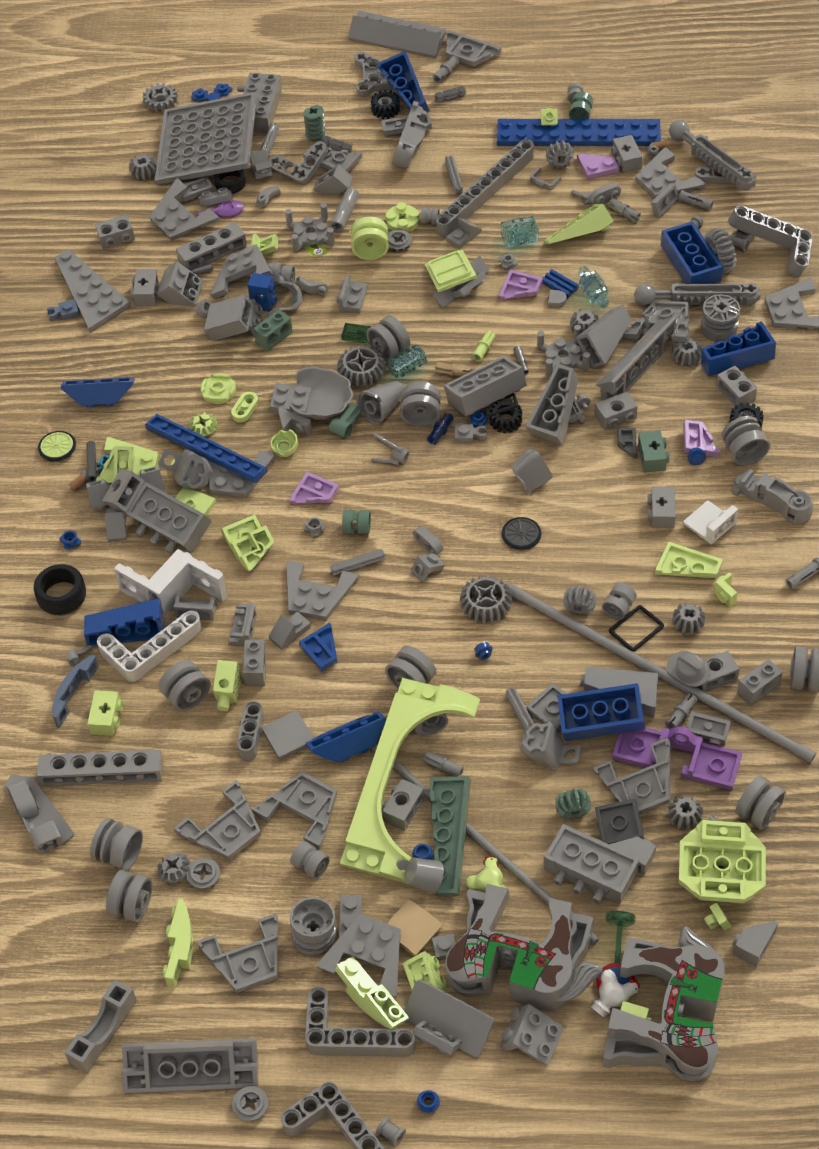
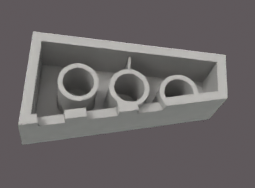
M557 363L526 424V428L532 436L561 446L564 445L579 379L573 368Z

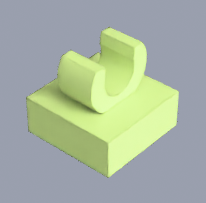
M716 902L711 905L710 909L713 914L704 918L710 929L712 930L720 925L725 931L732 927L718 903Z

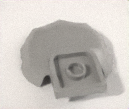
M319 367L303 368L297 372L296 385L275 384L270 412L278 413V408L281 407L296 415L312 420L338 417L353 398L350 380L333 370Z

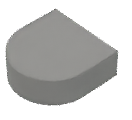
M550 290L548 307L564 306L566 304V294L563 291Z

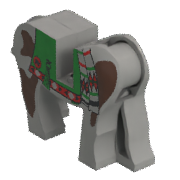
M487 884L486 893L468 889L466 895L470 909L467 916V932L449 950L445 960L449 983L458 993L466 996L491 995L499 965L502 964L507 968L513 969L509 981L513 1001L551 1011L561 1008L569 1000L582 994L593 981L601 976L603 972L601 966L590 962H582L587 955L594 929V918L572 913V903L550 898L549 912L552 926L546 939L542 944H539L522 936L494 931L509 900L508 888Z
M684 926L681 929L679 947L674 948L628 937L621 963L620 977L627 978L639 974L655 975L668 986L663 1002L661 1023L658 1024L612 1008L602 1067L611 1068L622 1064L631 1066L659 1065L666 1067L680 1078L688 1081L700 1080L712 1073L718 1052L713 1023L682 1017V1015L710 1021L714 1020L725 966L719 954L689 927Z

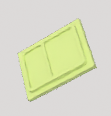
M463 250L451 252L425 264L438 293L477 278Z

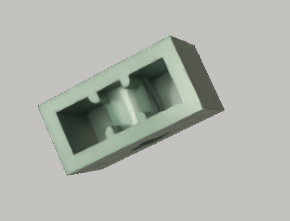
M661 430L639 432L638 447L643 472L665 471L666 463H669V452H665L666 438H662Z

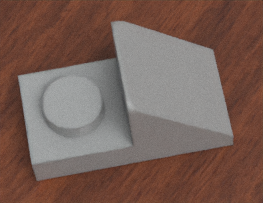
M458 218V228L446 236L447 242L460 249L478 235L482 229L471 221Z
M278 408L279 421L283 431L291 429L306 436L311 434L310 419L296 415L284 408Z
M108 507L107 513H105L108 542L127 540L126 513L115 511L113 508Z
M298 611L288 619L281 615L269 634V639L280 649H283L308 630L311 624Z

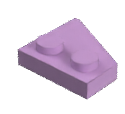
M577 154V160L587 180L619 172V166L613 156Z
M510 269L500 291L499 300L537 296L543 283V278Z
M685 420L683 423L684 453H689L692 448L698 447L704 450L708 456L719 457L721 450L713 444L714 439L707 432L705 424L700 421Z
M306 472L289 500L291 504L331 503L340 487L334 482Z

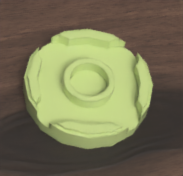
M218 373L210 375V378L203 380L201 395L209 403L223 404L230 401L236 394V383L229 375Z

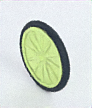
M65 431L50 432L38 444L40 455L50 461L66 459L76 448L75 438Z

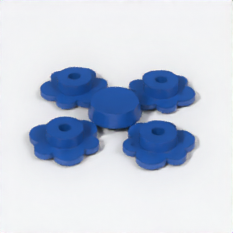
M217 84L214 92L209 95L208 91L200 88L192 92L191 99L198 102L221 99V96H227L232 92V87L228 84Z

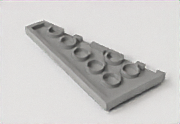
M69 249L55 257L56 264L65 279L73 299H75L89 333L131 307L130 301Z

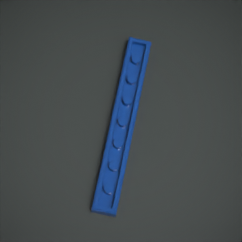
M156 414L145 424L147 430L254 483H257L267 473L266 467L159 414Z

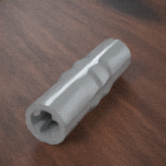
M354 188L346 189L330 224V227L336 232L343 231L359 196V192Z

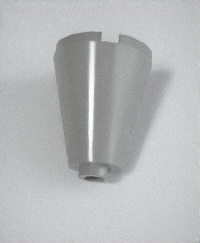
M393 381L362 391L357 396L356 403L358 408L365 414L364 418L372 424H379L384 421L401 400V392L404 386L398 381Z

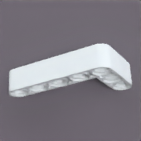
M188 611L133 653L127 650L113 635L108 633L100 635L97 639V644L101 656L127 681L135 682L201 632L202 626L199 614L195 611Z

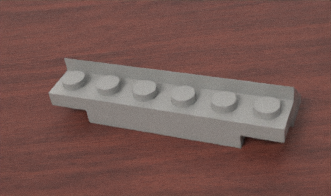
M358 11L356 16L353 15L348 38L356 42L437 58L441 50V43L446 36V29Z
M673 316L657 321L596 384V386L601 388V401L613 397L616 393L622 394L627 392L663 355L665 342L676 328V317Z
M257 1038L127 1043L122 1045L124 1093L258 1087L259 1056L257 1053Z

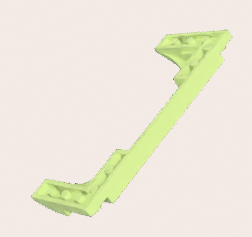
M402 678L398 693H395L345 841L346 846L340 861L342 867L405 883V870L398 869L396 863L399 859L409 862L411 857L392 840L385 828L382 817L383 796L398 750L406 736L417 725L433 716L455 713L475 718L480 698L440 684V687Z

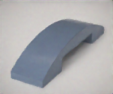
M91 655L77 664L59 686L52 710L56 727L60 728L70 713L67 703L82 679L90 682L99 668L95 655Z

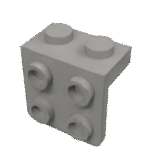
M530 1004L515 1008L510 1015L511 1021L509 1026L502 1034L503 1040L500 1048L505 1051L518 1048L541 1064H549L563 1031L562 1025Z

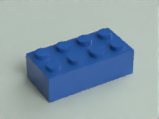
M693 221L662 230L661 247L685 284H715L721 282L723 266Z
M638 683L557 695L561 730L565 741L646 730Z

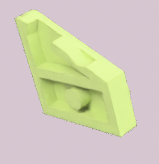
M114 446L96 481L104 479L107 483H112L120 469L133 472L134 447Z

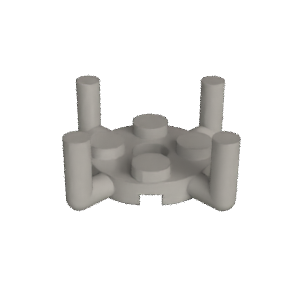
M326 203L320 204L321 217L319 219L307 216L299 223L293 222L292 210L287 209L285 211L287 226L294 229V234L291 237L295 252H298L303 246L311 247L314 244L316 246L322 243L334 245V229H327L325 223L328 219Z
M580 325L574 326V338L571 342L559 338L554 343L547 345L544 343V332L539 331L537 333V347L546 352V376L550 377L557 363L573 369L576 367L583 370L589 369L590 353H583V361H581V348L577 346L578 341L576 337L581 334Z

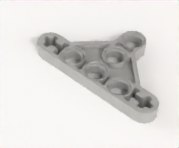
M365 52L355 54V65L363 69L364 78L356 86L358 96L367 97L374 91L393 90L378 69L376 63L381 62L380 60Z

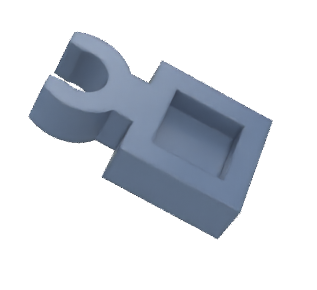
M75 299L58 303L59 307L47 308L50 321H55L59 317L65 320L79 316Z

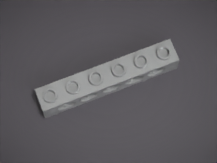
M155 749L99 753L91 751L87 753L69 752L66 754L48 753L46 755H39L37 778L40 786L162 781L163 758L161 751Z

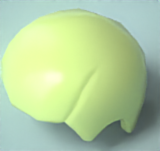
M291 429L289 431L280 430L273 436L270 442L271 449L279 457L291 456L298 448L297 435Z

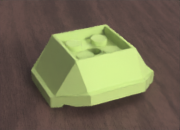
M702 820L695 829L680 841L678 883L699 900L745 903L765 890L766 847L751 832L746 823ZM717 866H724V867H726V868H725V869H720V868L717 867Z

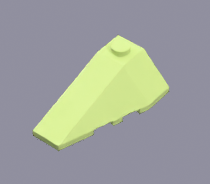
M594 204L576 216L577 219L568 222L565 229L557 230L543 242L551 244L600 230L603 232L614 221L604 204Z

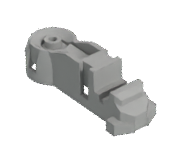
M413 101L391 163L392 165L408 168L413 154L420 148L428 124L423 123L427 112L421 106H418L419 102Z
M752 469L739 474L735 479L732 494L738 496L741 493L782 513L784 519L792 524H803L810 520L813 512V501L807 492L794 490L786 482L776 477H769L766 472L758 479Z

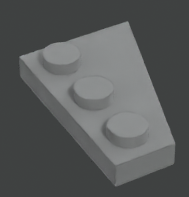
M311 147L303 154V158H305ZM327 147L328 154L320 164V167L331 170L339 165L346 172H349L362 158V152L353 154L348 153V150L342 149L340 152L333 151L332 148ZM315 160L309 161L310 163L315 164Z

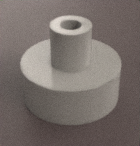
M207 299L199 301L196 306V313L206 318L209 306L212 303Z

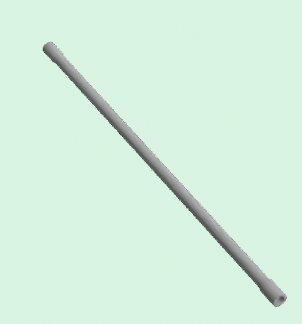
M511 583L508 584L511 597L526 603L650 673H658V678L685 693H691V696L694 695L701 702L788 749L809 763L814 760L816 752L792 741L699 688L683 684L663 668L527 594L519 587Z

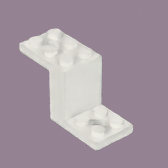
M179 549L150 579L135 573L129 566L125 567L120 563L114 568L121 592L140 603L159 598L163 616L174 606L176 595L181 594L182 598L192 585L211 596H215V598L222 602L227 598L223 573L218 569L214 570L204 561H198L188 552L184 553Z

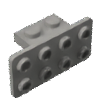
M421 979L415 982L404 1010L409 1017L407 1021L416 1025L413 1034L420 1041L430 1043L436 1046L440 1052L450 1055L460 1049L473 1057H479L494 1024V1019L491 1016Z

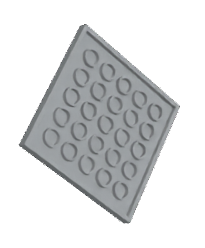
M255 92L165 109L155 183L160 185L174 182L177 178L182 181L249 168L257 100Z

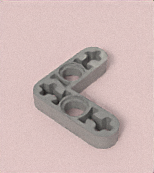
M322 141L314 143L300 165L281 156L274 155L269 159L272 163L271 170L298 184H307L328 154V148ZM310 160H315L314 165H307ZM288 167H293L292 172H285Z

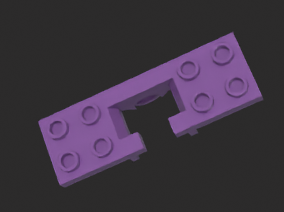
M681 726L672 729L663 728L662 732L646 728V730L619 733L612 760L643 768L649 767L657 763L650 744L668 738L671 748L694 753L690 766H683L681 778L733 790L742 752L702 742L703 738L696 736L688 728Z

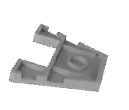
M666 147L635 177V181L654 199L670 183L676 184L677 192L683 190L689 193L692 189H705V183L696 175L682 182L664 166L675 160V155Z
M178 178L173 182L149 216L150 221L171 241L191 233V230L196 228L202 229L206 227V224L220 221L219 217L210 208L195 218L177 201L180 196L188 191L187 186Z
M257 244L227 256L211 292V296L214 299L228 294L229 282L255 271L258 274L273 276Z
M812 278L803 280L765 297V305L773 327L788 329L804 327L810 331H814V328L819 329V316L808 318L800 298L803 295L815 294L816 288Z
M654 301L642 313V317L639 320H635L631 324L632 327L629 330H625L623 334V339L638 340L645 328V314L649 315L650 327L659 320L674 316L676 317V328L671 335L672 341L688 342L689 304L688 302Z
M259 451L256 463L266 467L268 470V465L275 460V453ZM206 459L213 471L209 476L211 494L247 498L257 485V483Z
M287 561L289 614L293 615L298 611L303 617L327 621L339 606L341 599L351 591L350 588L353 584L358 582L359 574L342 571L338 585L335 587L300 580L304 571V564Z
M668 738L650 744L657 762L656 764L619 779L611 761L593 767L619 802L636 798L639 814L671 802L670 740Z
M301 772L283 785L280 791L274 795H269L262 804L254 806L252 813L269 821L278 807L282 806L312 822L313 825L303 837L304 841L320 850L336 800L337 790Z
M237 780L222 790L223 795L234 805L232 808L203 830L187 817L174 827L175 833L227 860L233 858L261 835V831Z
M277 913L258 919L264 939L222 954L216 935L197 941L200 950L236 993L278 979Z
M360 913L318 962L317 968L335 975V968L340 964L343 955L354 956L358 960L385 970L379 986L383 985L390 995L396 999L401 930Z

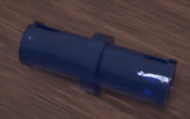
M447 412L444 413L440 421L434 424L432 432L427 437V441L430 444L436 445L441 436L446 434L448 426L454 420L452 414L448 413L447 415Z

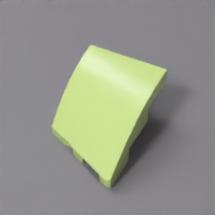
M255 514L221 529V533L230 549L247 572L252 571L274 543L267 526L261 527Z

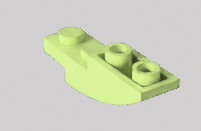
M181 898L178 899L177 906H173L171 914L173 920L166 929V937L170 943L168 953L170 960L168 965L164 966L163 978H165L167 987L176 988L181 968L190 970L193 955L192 925L187 907Z
M354 956L336 966L335 971L348 986L346 993L375 1021L389 1029H393L409 1019L383 985L377 986Z

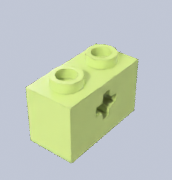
M94 691L87 723L91 735H115V730L119 728L120 724L118 715L123 710V700H120L118 692Z

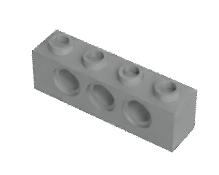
M235 222L176 248L178 261L189 270L209 264L246 247V236Z

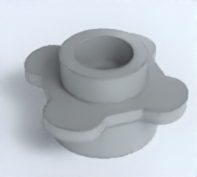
M512 253L498 258V261L501 262V267L505 270L513 269L518 264Z
M313 517L307 521L303 529L311 533L312 537H316L318 533L326 529V525L319 518Z

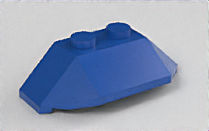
M135 377L63 381L61 389L80 405H86V407H95L97 404L113 406L131 388Z
M379 711L374 712L372 715L360 717L307 741L306 746L313 754L331 761H347L351 756L365 753L368 749L375 746L384 728L386 718Z

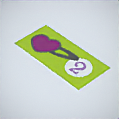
M314 244L311 247H304L314 257L328 253L322 245L316 246Z

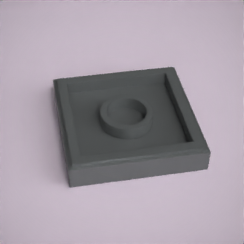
M636 798L595 807L602 842L612 844L634 837L645 839Z

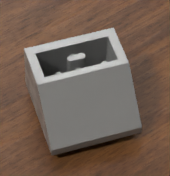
M176 261L164 270L157 295L169 304L195 306L203 280Z

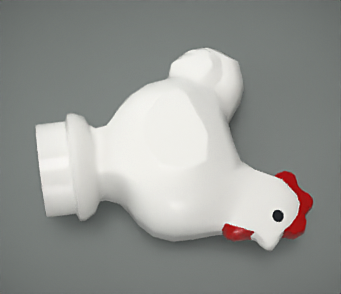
M604 970L600 977L602 981L599 987L600 998L593 1001L594 1003L591 1008L605 1018L610 1014L611 1007H621L623 1001L627 1002L629 997H632L634 993H638L640 988L638 980L630 979L626 984H620L612 970Z

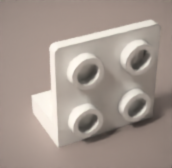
M706 501L687 517L683 524L712 545L736 524L738 509L732 505L727 510H721L710 501Z

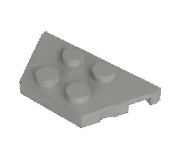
M450 30L447 31L446 58L450 59L452 56H456L461 63L475 67L501 54V47Z

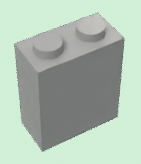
M245 294L210 304L204 326L205 333L212 341L248 332L254 305Z

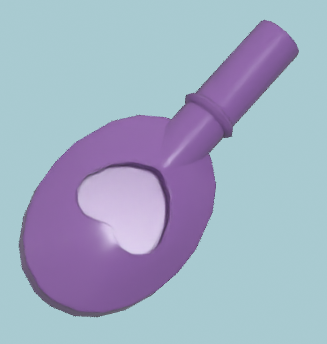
M230 200L218 204L211 210L219 218H233L243 212V204L240 201ZM204 211L198 212V213H197V217H198L200 214H202Z

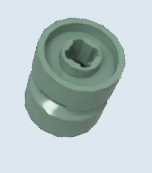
M577 92L574 94L569 111L571 119H589L593 105V98L589 93Z
M352 509L343 510V534H354L355 531L359 534H370V510H359L358 512Z

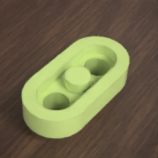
M245 392L240 396L231 410L234 421L242 423L250 418L258 406V396L254 392Z

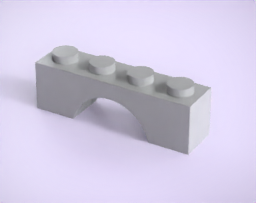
M159 466L140 470V478L154 487L165 491ZM104 479L86 483L92 509L100 510L106 508L107 504L102 500L110 485Z
M116 980L113 981L102 997L99 1013L92 1025L84 1033L77 1034L64 1052L69 1064L88 1073L137 1001L133 989Z

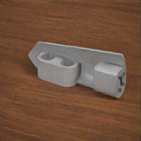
M11 774L5 783V787L19 818L23 819L37 852H48L74 837V832L33 777Z

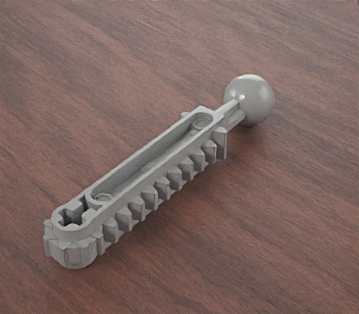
M682 120L674 121L670 125L669 134L671 138L676 141L685 140L691 145V155L695 154L722 176H726L727 180L731 181L742 191H749L755 186L756 175L713 144L712 141H709L708 136L704 137L701 134L697 136L692 135L689 125Z
M676 282V284L671 285V290H655L651 285L642 284L636 288L634 298L642 306H648L654 300L688 302L689 305H704V302L709 297L723 294L735 298L739 305L750 306L760 300L761 294L760 288L753 283L679 284Z

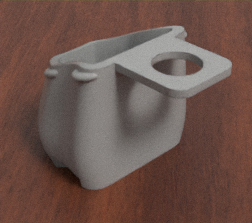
M534 448L526 450L514 462L513 472L526 493L530 496L532 495L531 491L544 485L553 477L543 458Z
M164 450L159 461L160 467L174 472L173 479L179 486L192 490L205 487L208 484L209 476L213 472L209 462L204 457H200L189 450L183 451L182 455L170 450ZM168 455H172L175 458V462L171 466L166 465L164 462L165 457Z
M550 721L545 724L535 723L522 734L520 750L537 765L548 766L551 770H555L559 767V764H576L579 761L581 747L564 746V742L556 727ZM574 750L576 752L572 759L565 758L568 751Z

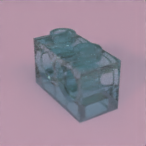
M534 215L501 222V236L506 248L539 242V228Z

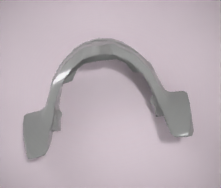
M272 276L273 283L285 286L293 293V304L288 308L278 307L277 310L286 312L294 310L301 305L302 293L296 284L284 281L283 276ZM277 310L267 312V316H271Z

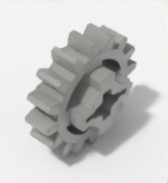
M157 83L156 86L150 85L151 89L146 88V92H143L145 107H149L150 110L155 109V112L159 109L163 112L165 108L170 109L169 106L174 107V103H177V91H175L174 87L171 88L170 84L165 86V83L162 85Z

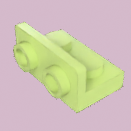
M424 951L403 963L412 990L415 982L421 979L447 993L445 988L447 984L439 972L440 964L435 956Z

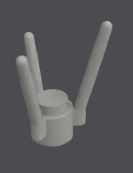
M376 433L373 434L376 439L393 448L391 452L393 460L372 458V461L394 464L396 466L399 463H406L409 457V450L393 444Z

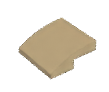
M409 899L387 922L389 925L400 928V945L413 957L420 952L443 925L429 912Z

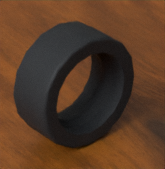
M244 169L214 174L216 189L227 188L231 190L232 194L241 191L246 184ZM227 176L239 177L231 182L222 181Z

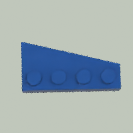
M406 51L376 63L382 76L409 110H411L413 101L419 102L418 106H421L424 111L430 112Z
M760 321L753 328L743 329L741 334H733L726 341L720 340L703 348L701 366L708 376L722 373L733 366L739 369L775 359L776 342L763 322Z
M159 598L84 616V637L87 646L98 645V637L105 633L113 635L120 643L149 641L165 628V620Z

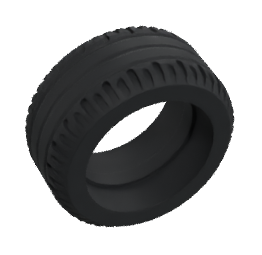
M57 564L49 566L41 571L34 581L33 589L37 603L49 614L65 615L71 613L81 606L86 596V587L81 573L70 565ZM67 582L74 585L73 589L66 595L59 597L46 595L47 590L57 583Z

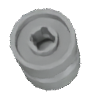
M269 263L273 276L280 275L284 277V281L294 283V265H284L281 267L280 264Z
M616 583L603 602L602 609L611 618L621 620L627 614L629 607L632 606L637 594L629 585Z
M302 841L295 848L290 859L292 865L300 870L304 869L306 874L313 879H318L325 872L330 862L328 855L320 850L316 851V847L307 841Z

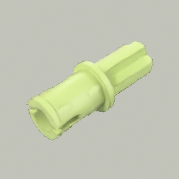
M488 331L483 339L477 343V348L472 354V358L475 361L481 362L486 352L491 349L490 345L495 338V334L492 331Z

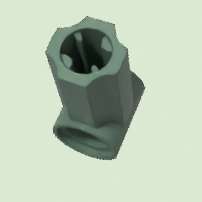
M355 404L348 405L339 417L332 419L329 431L343 438H348L352 432L353 425L362 415V411Z

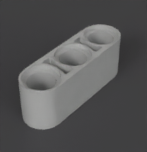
M256 701L247 703L243 711L237 740L239 756L243 761L253 760L258 752L264 715L261 704Z

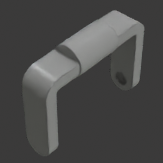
M540 167L530 175L531 182L548 190H552L561 181L560 176L551 184L536 178L541 172Z

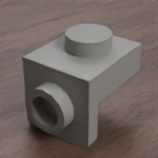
M434 553L419 555L411 568V572L423 582L426 581L429 573L443 570L445 564Z

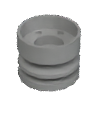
M719 294L709 297L704 302L702 310V334L711 341H726L729 339V336L737 334L740 305L735 298L729 295Z
M739 417L731 421L722 431V438L733 459L739 465L753 464L761 460L770 450V443L755 417Z
M106 818L101 822L92 839L90 848L91 858L98 861L101 860V862L106 864L110 862L111 866L127 871L133 866L140 853L143 843V832L135 827L123 826V823Z
M316 897L304 898L297 902L290 914L292 943L297 950L308 955H318L328 951L336 938V920L333 907L324 899Z

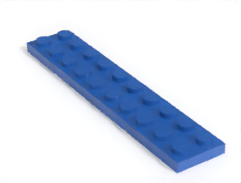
M498 119L497 146H516L525 139L531 140L534 146H550V144H555L556 141L560 143L562 140L565 143L569 142L571 146H613V139L629 135L633 136L637 146H650L652 142L661 141L660 119H558L556 126H542L541 119Z

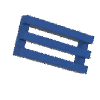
M553 269L550 270V273H546L545 277H542V284L552 290L563 291L567 299L579 287V284Z

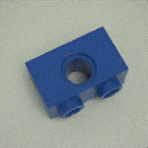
M252 273L248 282L249 299L254 298L261 305L262 310L266 312L271 311L277 303V295H275L276 284L273 283V277L271 275Z

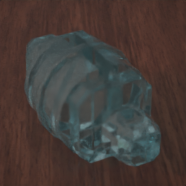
M580 267L578 271L581 277L579 285L583 294L586 295L592 304L598 303L602 308L607 307L609 304L607 298L609 290L604 280L595 270L590 272L587 267Z

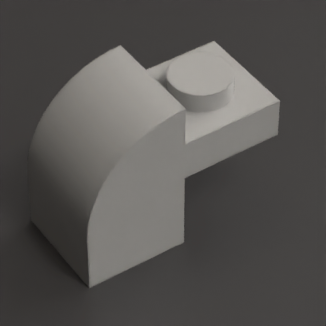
M266 149L251 153L250 165L254 177L259 179L271 176L272 163L271 160L268 161Z

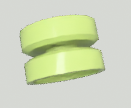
M363 217L353 223L351 227V245L355 256L364 260H376L387 253L389 249L388 227L383 220L376 217Z

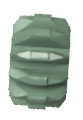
M583 789L567 790V792L560 793L556 797L557 813L559 817L564 819L580 818V816L586 815L591 810L590 797L587 791H583Z

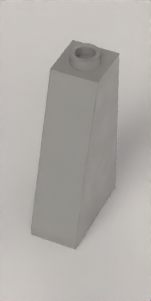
M624 305L611 309L576 337L583 352L590 353V365L592 368L607 363L632 319Z
M586 667L585 674H581L580 686H584V691L638 683L643 714L651 718L655 716L658 673Z

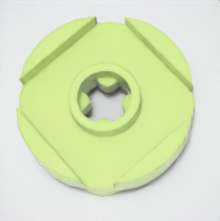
M404 202L398 203L397 206L392 207L386 213L388 228L392 231H413L419 225V211L410 205H406Z

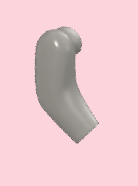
M274 186L262 190L257 197L256 204L259 207H265L271 198L281 194L279 187Z
M300 276L295 281L298 287L309 294L325 295L328 291L327 284L323 282H310Z

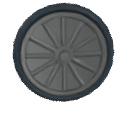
M526 517L513 518L502 529L504 542L508 546L519 550L532 548L539 542L542 535L538 523Z

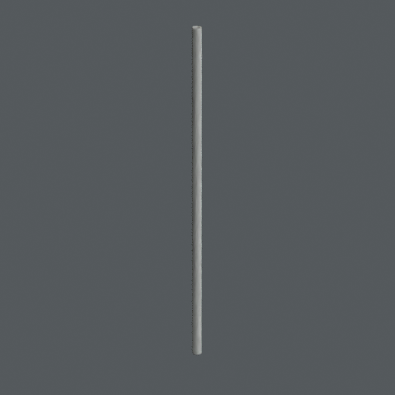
M376 743L371 750L376 752L378 744ZM395 760L393 769L408 782L424 788V796L431 801L430 790ZM466 824V833L494 856V858H497L503 866L549 905L550 898L554 899L471 825ZM592 932L590 942L595 945L599 938Z

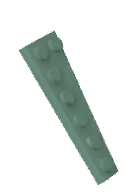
M469 776L433 777L429 779L433 811L431 812L434 827L433 839L435 842L434 860L442 862L444 866L443 879L437 894L439 897L460 896L471 779Z

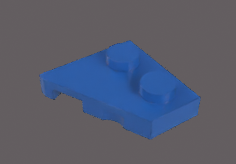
M330 623L299 641L301 649L321 672L337 663Z

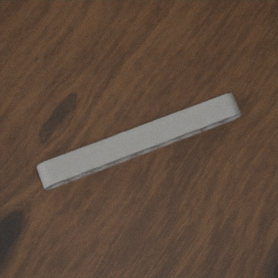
M526 139L520 141L436 218L437 234L446 237L458 228V218L467 220L522 170L534 157V143Z

